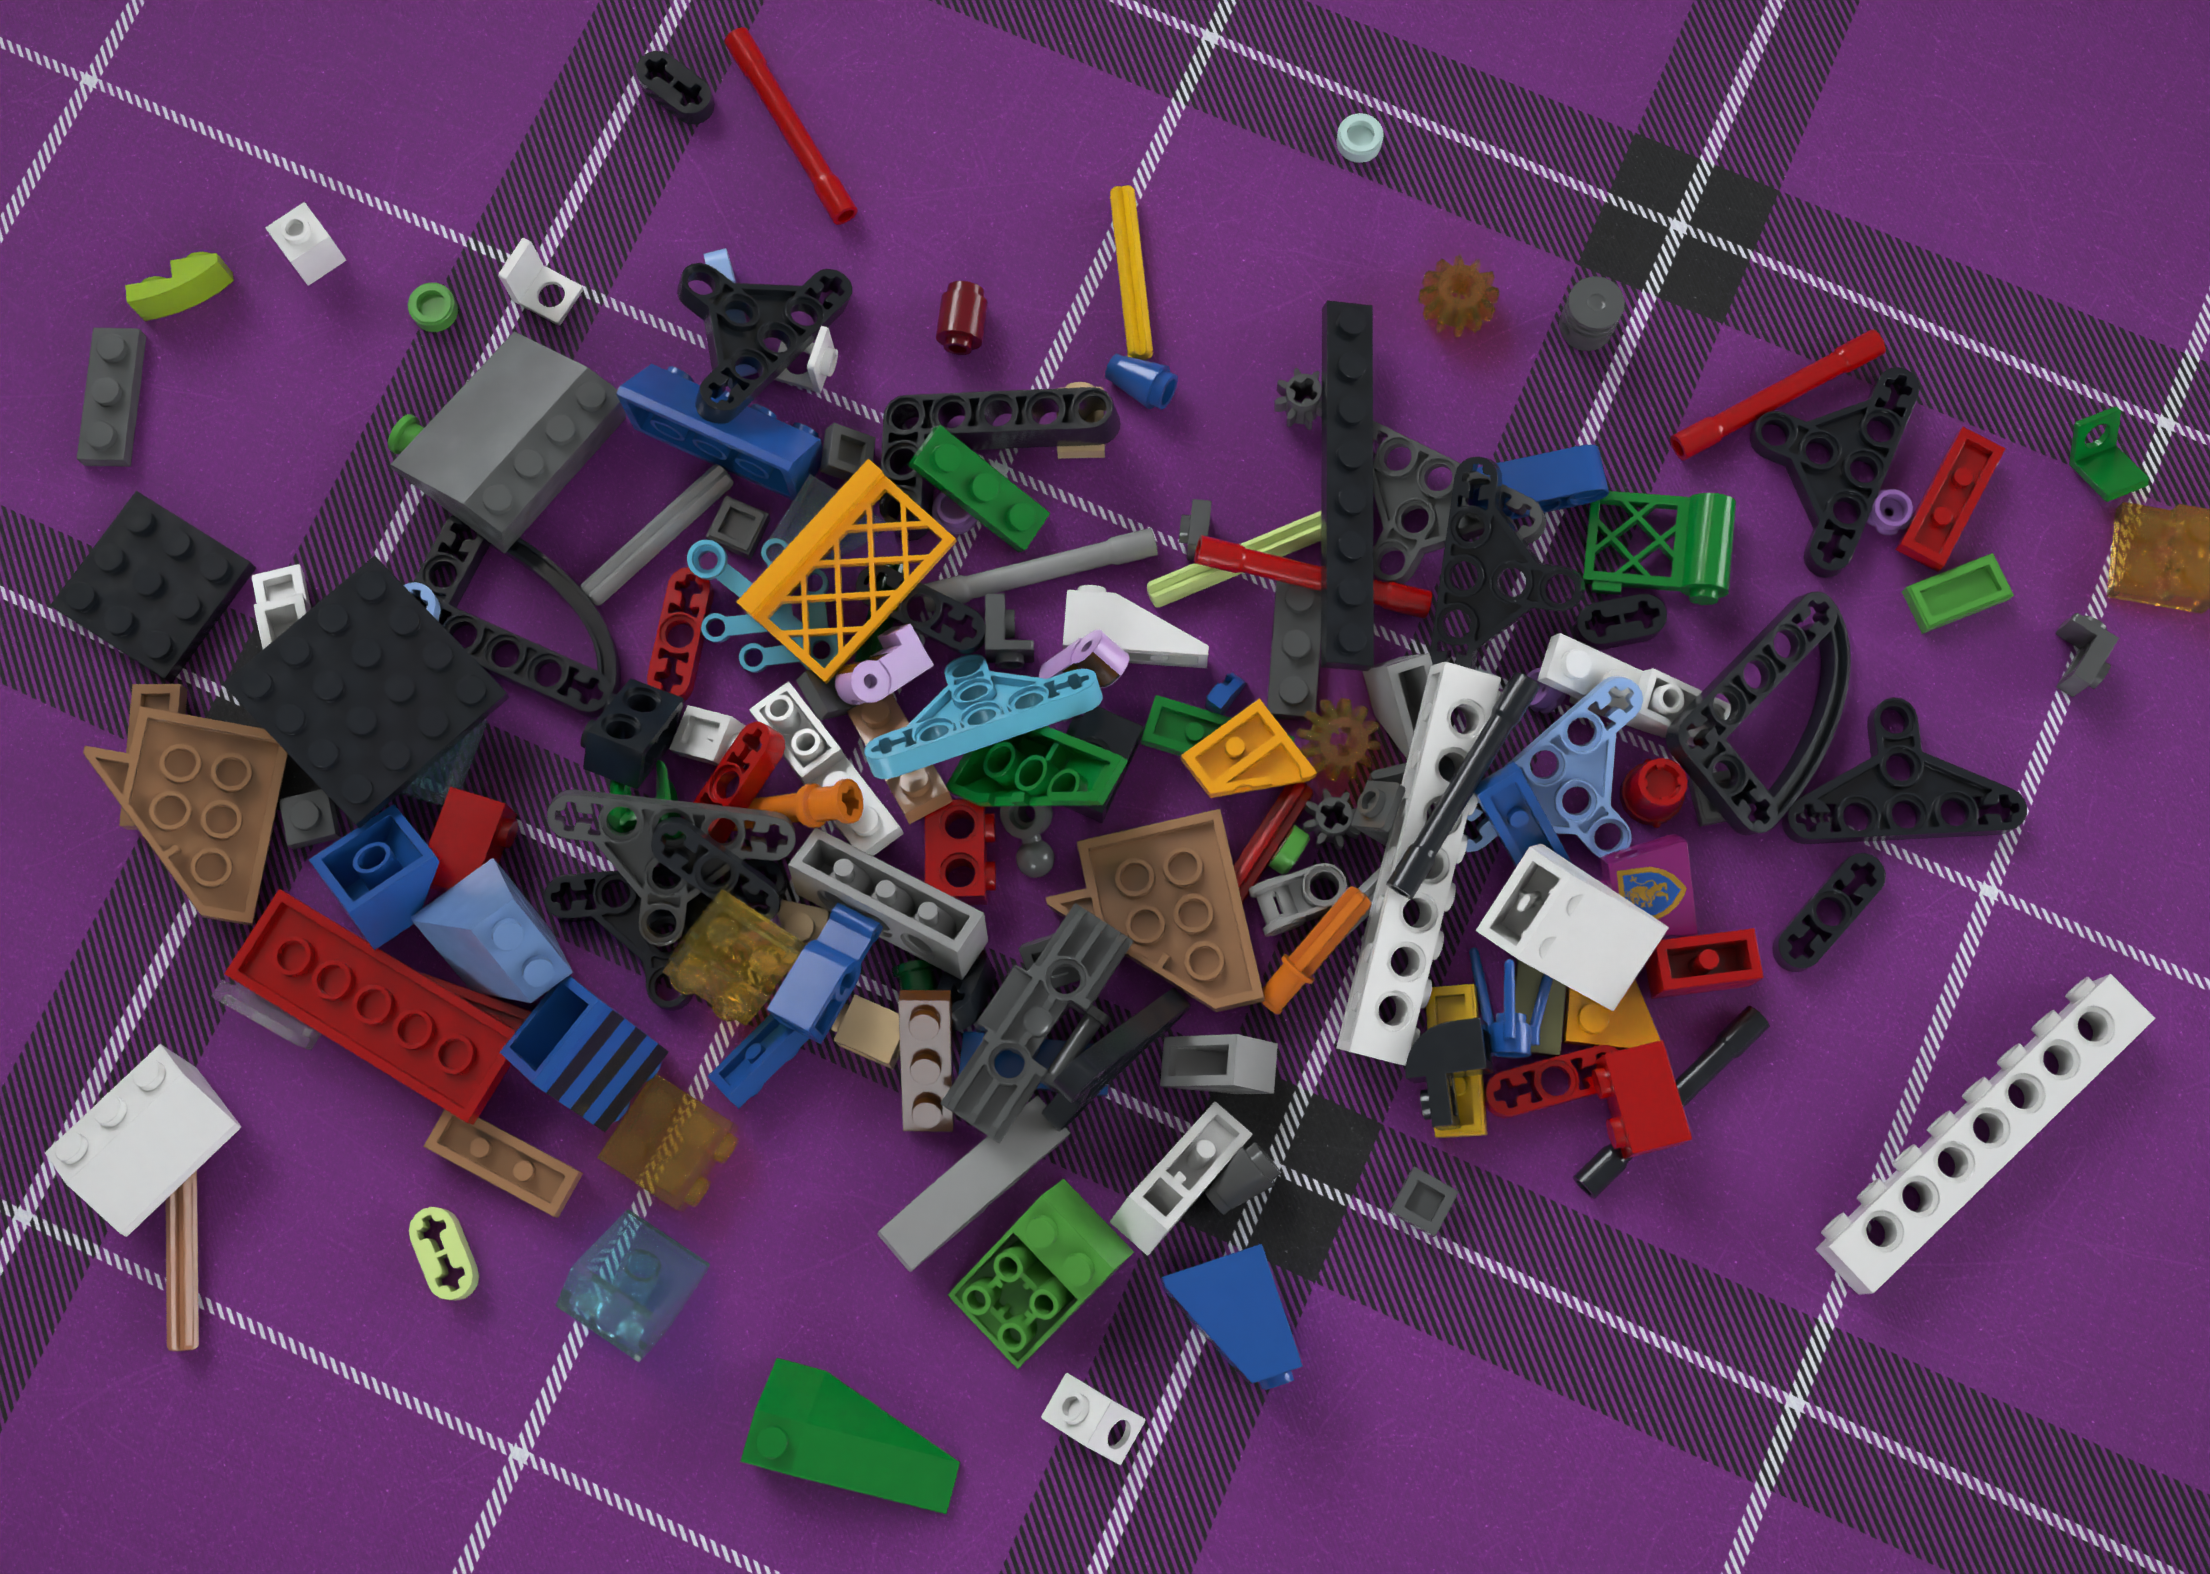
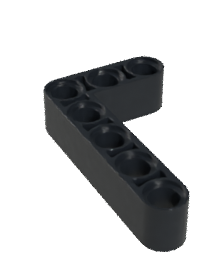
M1096 387L902 395L891 400L884 411L881 470L888 479L932 517L934 486L914 470L905 475H899L901 468L912 460L934 427L941 425L971 450L1102 445L1113 440L1120 430V417L1109 394ZM1093 411H1106L1103 418L1093 423L1086 422V418ZM1050 412L1059 413L1053 422L1045 425L1039 424L1040 419L1045 414ZM1012 414L1006 424L993 426L994 421L1000 415ZM956 416H965L964 421L959 426L947 428L951 419ZM914 417L919 418L914 427L901 430L905 421ZM886 492L879 499L880 514L886 523L901 522V520H897L898 514L901 511L900 503ZM913 515L907 518L908 522L919 521ZM929 529L908 530V541L922 538ZM902 530L893 531L896 536L902 539Z

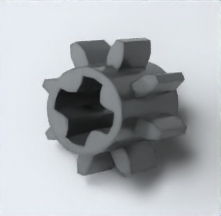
M1295 368L1294 377L1289 382L1278 380L1277 392L1283 397H1279L1274 401L1275 412H1286L1287 427L1290 428L1294 423L1305 424L1306 428L1311 430L1313 420L1317 416L1322 417V387L1319 382V371H1315L1312 375L1301 374V371ZM1305 395L1311 397V399L1305 398L1302 403L1295 401V399L1301 400Z
M1323 789L1322 802L1319 805L1307 801L1305 811L1314 816V819L1306 821L1303 824L1302 830L1305 832L1314 831V834L1317 836L1315 848L1319 849L1324 842L1334 843L1336 850L1339 852L1342 851L1343 838L1346 835L1350 838L1358 839L1361 831L1351 826L1357 808L1352 809L1349 805V792L1346 791L1339 798L1331 797L1328 789ZM1332 812H1336L1341 816L1339 824L1336 823L1330 829L1324 825L1326 817H1329Z

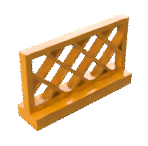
M868 458L736 602L749 616L764 627L827 684L952 548L957 540L888 479L883 471ZM887 492L900 503L901 522L873 524V506ZM907 510L919 521L908 522ZM866 514L867 524L856 525ZM929 529L941 541L929 554L909 555L908 530ZM902 530L903 556L875 557L874 532ZM867 532L868 558L841 559L840 542L848 533ZM834 549V560H824ZM909 563H920L910 574ZM903 564L904 582L896 590L877 591L875 565ZM869 566L870 592L842 593L841 567ZM835 568L836 594L808 595V576L815 569ZM801 585V595L791 596ZM888 598L877 610V599ZM870 599L871 618L863 626L844 627L843 601ZM836 601L837 627L810 629L809 603ZM802 603L803 629L781 630L770 620L783 604ZM855 634L845 645L844 635ZM837 635L838 654L823 668L811 657L810 637ZM803 637L804 650L791 638Z

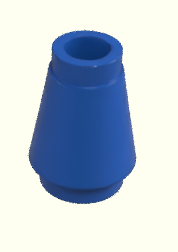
M1118 353L1110 359L1105 371L1106 380L1113 382L1114 385L1148 409L1157 407L1162 410L1166 408L1178 384V376L1170 372L1169 366L1122 356Z

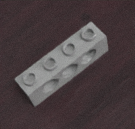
M818 828L813 830L788 864L797 895L830 912L839 902L879 922L883 926L880 938L961 980L988 943L983 912Z

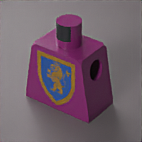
M1678 834L1667 835L1601 857L1602 880L1600 882L1668 926L1669 929L1665 935L1698 934L1688 843Z

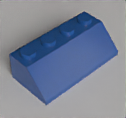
M650 364L620 385L616 395L635 430L708 463L718 464L728 472L801 504L821 466L823 445L818 433L802 423L794 422L791 426L779 421L771 410L759 404H752L751 407L747 406L729 423L718 424L703 419L695 407V399L700 385L694 383L693 378L689 374L676 367L669 366L665 370ZM725 390L719 398L714 399L711 397V400L716 403L720 400L727 401L730 392Z

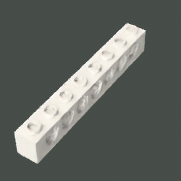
M1449 662L1430 666L1401 784L1406 790L1389 832L1336 1049L1406 1066L1409 1052L1420 1037V1030L1416 1028L1420 1009L1426 1007L1431 996L1432 981L1428 979L1432 960H1436L1439 957L1443 947L1444 933L1440 931L1444 911H1449L1454 901L1456 886L1455 883H1452L1456 863L1459 864L1462 861L1466 852L1467 836L1463 833L1467 816L1473 814L1478 803L1474 793L1436 854L1435 863L1430 873L1426 876L1412 899L1418 904L1420 909L1419 919L1413 926H1409L1403 917V908L1411 899L1396 893L1386 883L1407 848L1415 842L1427 822L1428 808L1433 803L1438 804L1452 781L1451 779L1448 782L1440 775L1439 762L1441 758L1446 755L1453 761L1455 776L1490 718L1492 708L1502 693L1498 691L1501 677ZM1455 708L1460 709L1466 716L1467 724L1462 733H1458L1451 725V713ZM1398 948H1402L1408 956V965L1404 972L1398 975L1392 969L1391 957ZM1390 996L1395 1001L1396 1014L1391 1021L1384 1023L1379 1015V1006L1386 997Z
M2112 974L2094 981L2086 977L2076 984L2065 996L2070 1003L2059 1014L2052 1010L2031 1028L2036 1036L2026 1046L2023 1047L2018 1043L2002 1055L1997 1061V1064L2002 1069L1989 1081L1986 1077H1982L1970 1086L1962 1095V1098L1967 1102L1955 1114L1949 1110L1937 1118L1927 1129L1932 1136L1920 1148L1913 1144L1904 1150L1892 1163L1897 1170L1884 1183L1879 1178L1870 1183L1857 1196L1856 1199L1861 1205L1849 1217L1845 1213H1841L1821 1231V1234L1826 1239L1815 1250L1858 1295L1873 1294L2155 1019ZM2079 1018H2083L2090 1023L2093 1030L2091 1041L2086 1040L2078 1030ZM2045 1051L2051 1052L2058 1060L2059 1069L2056 1075L2049 1072L2044 1065L2043 1055ZM2011 1084L2018 1086L2024 1094V1105L2021 1109L2014 1106L2009 1099L2008 1090ZM1977 1117L1984 1120L1989 1127L1990 1136L1986 1143L1980 1141L1973 1131V1123ZM1941 1151L1951 1155L1955 1162V1171L1951 1177L1943 1174L1938 1166V1156ZM1906 1185L1914 1187L1919 1193L1920 1205L1915 1212L1908 1209L1903 1202L1902 1192ZM1871 1219L1880 1222L1885 1230V1239L1880 1246L1874 1245L1867 1236L1866 1228Z

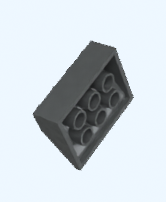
M514 331L390 466L391 469L503 553H506L626 419V412L616 395L618 389L590 368Z

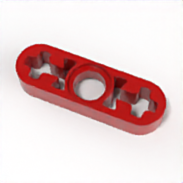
M689 567L677 570L668 581L647 674L648 685L666 691L659 680L660 678H668L670 676L672 663L669 658L663 657L667 654L677 659L675 672L682 683L681 685H673L669 693L684 698V701L690 697L694 689L705 639L701 631V624L704 618L710 614L714 598V590L710 580L699 578ZM691 581H696L699 590L702 591L701 594L696 593L692 595L689 605L692 614H698L696 618L684 612L686 599L680 591V588H688ZM685 624L693 628L694 636L687 646L676 648L668 643V634L673 627ZM686 659H688V662H687V663H684V662L681 661V660H686Z
M756 721L745 726L693 803L748 809L783 756L785 750L783 735L762 722ZM762 743L760 750H758L759 744ZM745 764L749 765L747 770L743 768ZM739 776V786L736 792L731 797L726 798L728 784L732 779ZM718 818L709 825L708 832L711 838L718 843H725L736 825L730 819Z
M1598 1045L1501 1071L1492 1076L1484 1086L1485 1106L1495 1116L1510 1118L1596 1095L1592 1076L1582 1079L1581 1081L1586 1089H1579V1075L1571 1061H1578L1579 1071L1596 1064V1056H1602L1603 1054L1619 1050L1610 1045ZM1555 1067L1561 1069L1566 1074L1568 1088L1564 1094L1554 1096L1543 1089L1541 1076L1545 1069ZM1523 1074H1531V1090L1539 1102H1531V1092L1519 1095L1513 1099V1108H1508L1505 1101H1496L1494 1093L1501 1089L1500 1081H1506L1509 1088H1516L1528 1083Z

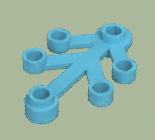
M772 538L764 543L761 555L768 567L772 563L768 558L769 549L774 545H781L785 549L788 544L784 540ZM707 539L700 540L689 549L687 554L688 566L699 578L705 580L717 579L738 597H741L753 584L728 564L727 553L717 542ZM710 552L715 553L718 559L717 565L710 570L703 569L701 566L702 556ZM815 569L809 576H821L823 585L816 592L808 591V595L826 594L829 588L828 577L820 569ZM826 602L809 603L810 629L829 628ZM783 604L770 618L781 630L803 629L802 622L793 616L792 604ZM712 613L706 616L701 624L702 634L713 643L725 642L730 636L768 632L748 614L725 617L719 613ZM716 619L722 620L725 624L724 633L718 637L711 636L708 631L709 624ZM837 635L810 637L811 657L823 668L838 654ZM803 637L791 638L804 650ZM821 641L827 642L830 645V654L825 659H817L813 654L815 644ZM749 643L739 653L741 666L752 673L761 672L771 665L801 662L784 645L764 648L760 644ZM752 649L760 650L763 655L761 664L755 667H750L746 662V655ZM801 662L807 670H810L803 662Z

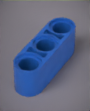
M1596 445L1575 446L1496 463L1502 472V484L1535 500L1544 513L1596 502L1609 494L1600 450ZM1483 466L1477 468V472L1486 475L1483 473ZM1480 488L1474 490L1473 499H1468L1469 506L1476 505L1488 509L1489 500H1478ZM1505 498L1502 511L1512 520L1530 516V510L1528 509L1523 515L1510 511L1505 505L1510 499Z

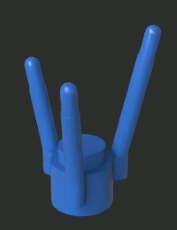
M1475 947L1469 950L1474 982L1477 986L1482 1019L1488 1024L1491 1054L1504 1058L1531 1056V1046L1540 1045V1027L1553 978L1543 974L1530 1024L1526 1023V1014L1515 1013V964L1513 960L1507 959L1504 963V1013H1497L1496 1022H1494L1479 951Z

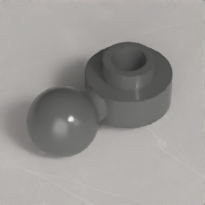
M1001 806L1000 818L1004 828L1012 836L1022 839V845L1016 854V863L1019 870L1031 878H1040L1047 875L1054 866L1055 855L1051 846L1041 840L1040 834L1049 827L1052 821V806H1032L1035 810L1034 819L1028 817L1026 806Z

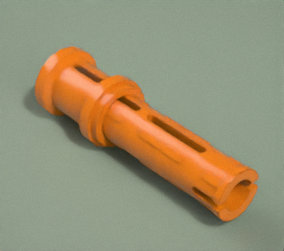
M841 779L834 786L821 787L819 784L811 783L802 786L797 793L754 798L748 809L782 813L792 823L801 822L809 828H819L827 821L839 820L844 824L855 823L862 816L864 806L862 792L858 784L852 779ZM745 820V828H752L754 821ZM735 826L733 831H738L737 826Z

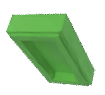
M1993 553L1907 586L1902 591L1922 634L2008 601L2014 596Z

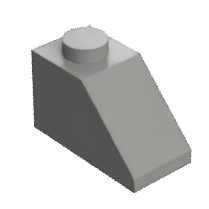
M1430 653L1398 657L1376 664L1369 671H1362L1374 715L1406 759H1408L1430 666L1433 665Z
M1239 1034L1164 1037L1160 1086L1230 1094H1274L1278 1043Z

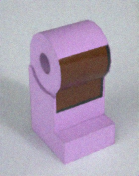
M911 623L891 627L878 636L883 646L882 650L865 661L844 665L838 671L835 678V688L838 696L844 702L850 705L877 702L934 666Z
M1100 629L1094 630L1085 637L1079 638L1042 664L1038 678L1048 679L1076 669H1089L1096 673L1100 688H1106L1123 674L1129 662V655Z

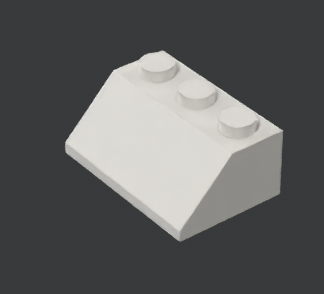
M160 1044L56 1141L45 1154L66 1185L120 1234L127 1237L241 1128V1125L199 1070Z

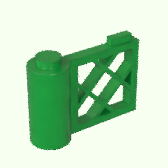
M1609 491V494L1603 499L1590 503L1583 574L1584 584H1592L1591 593L1620 595L1621 587L1678 591L1689 596L1690 602L1699 605L1718 603V598L1729 594L1736 500L1731 496L1719 493H1699L1690 497ZM1600 504L1621 506L1631 518L1611 532L1599 519ZM1634 507H1643V509L1638 512ZM1655 509L1677 510L1676 524L1662 536H1659L1644 519ZM1637 524L1653 543L1633 557L1618 538ZM1597 531H1599L1604 536V539L1596 545ZM1674 536L1672 550L1666 542ZM1610 544L1627 562L1616 572L1594 571L1595 556ZM1659 548L1672 562L1671 577L1651 576L1640 562ZM1633 569L1637 574L1626 573Z

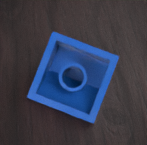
M394 804L371 818L360 829L356 828L309 859L333 896L374 950L414 924L411 916L422 909L440 862Z

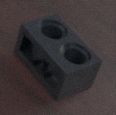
M630 678L618 694L612 693L609 696L600 717L596 721L591 719L587 723L580 743L581 747L585 748L583 769L638 789L656 766L657 760H660L671 746L681 722L684 698Z

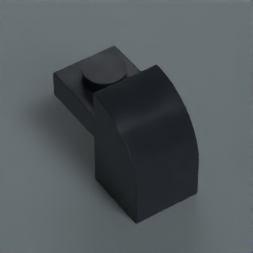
M1478 1017L1435 1025L1416 1040L1409 1052L1405 1070L1406 1079L1413 1083L1427 1082V1089L1420 1091L1422 1113L1424 1119H1431L1432 1127L1440 1131L1461 1128L1454 1078L1494 1073L1487 1022Z

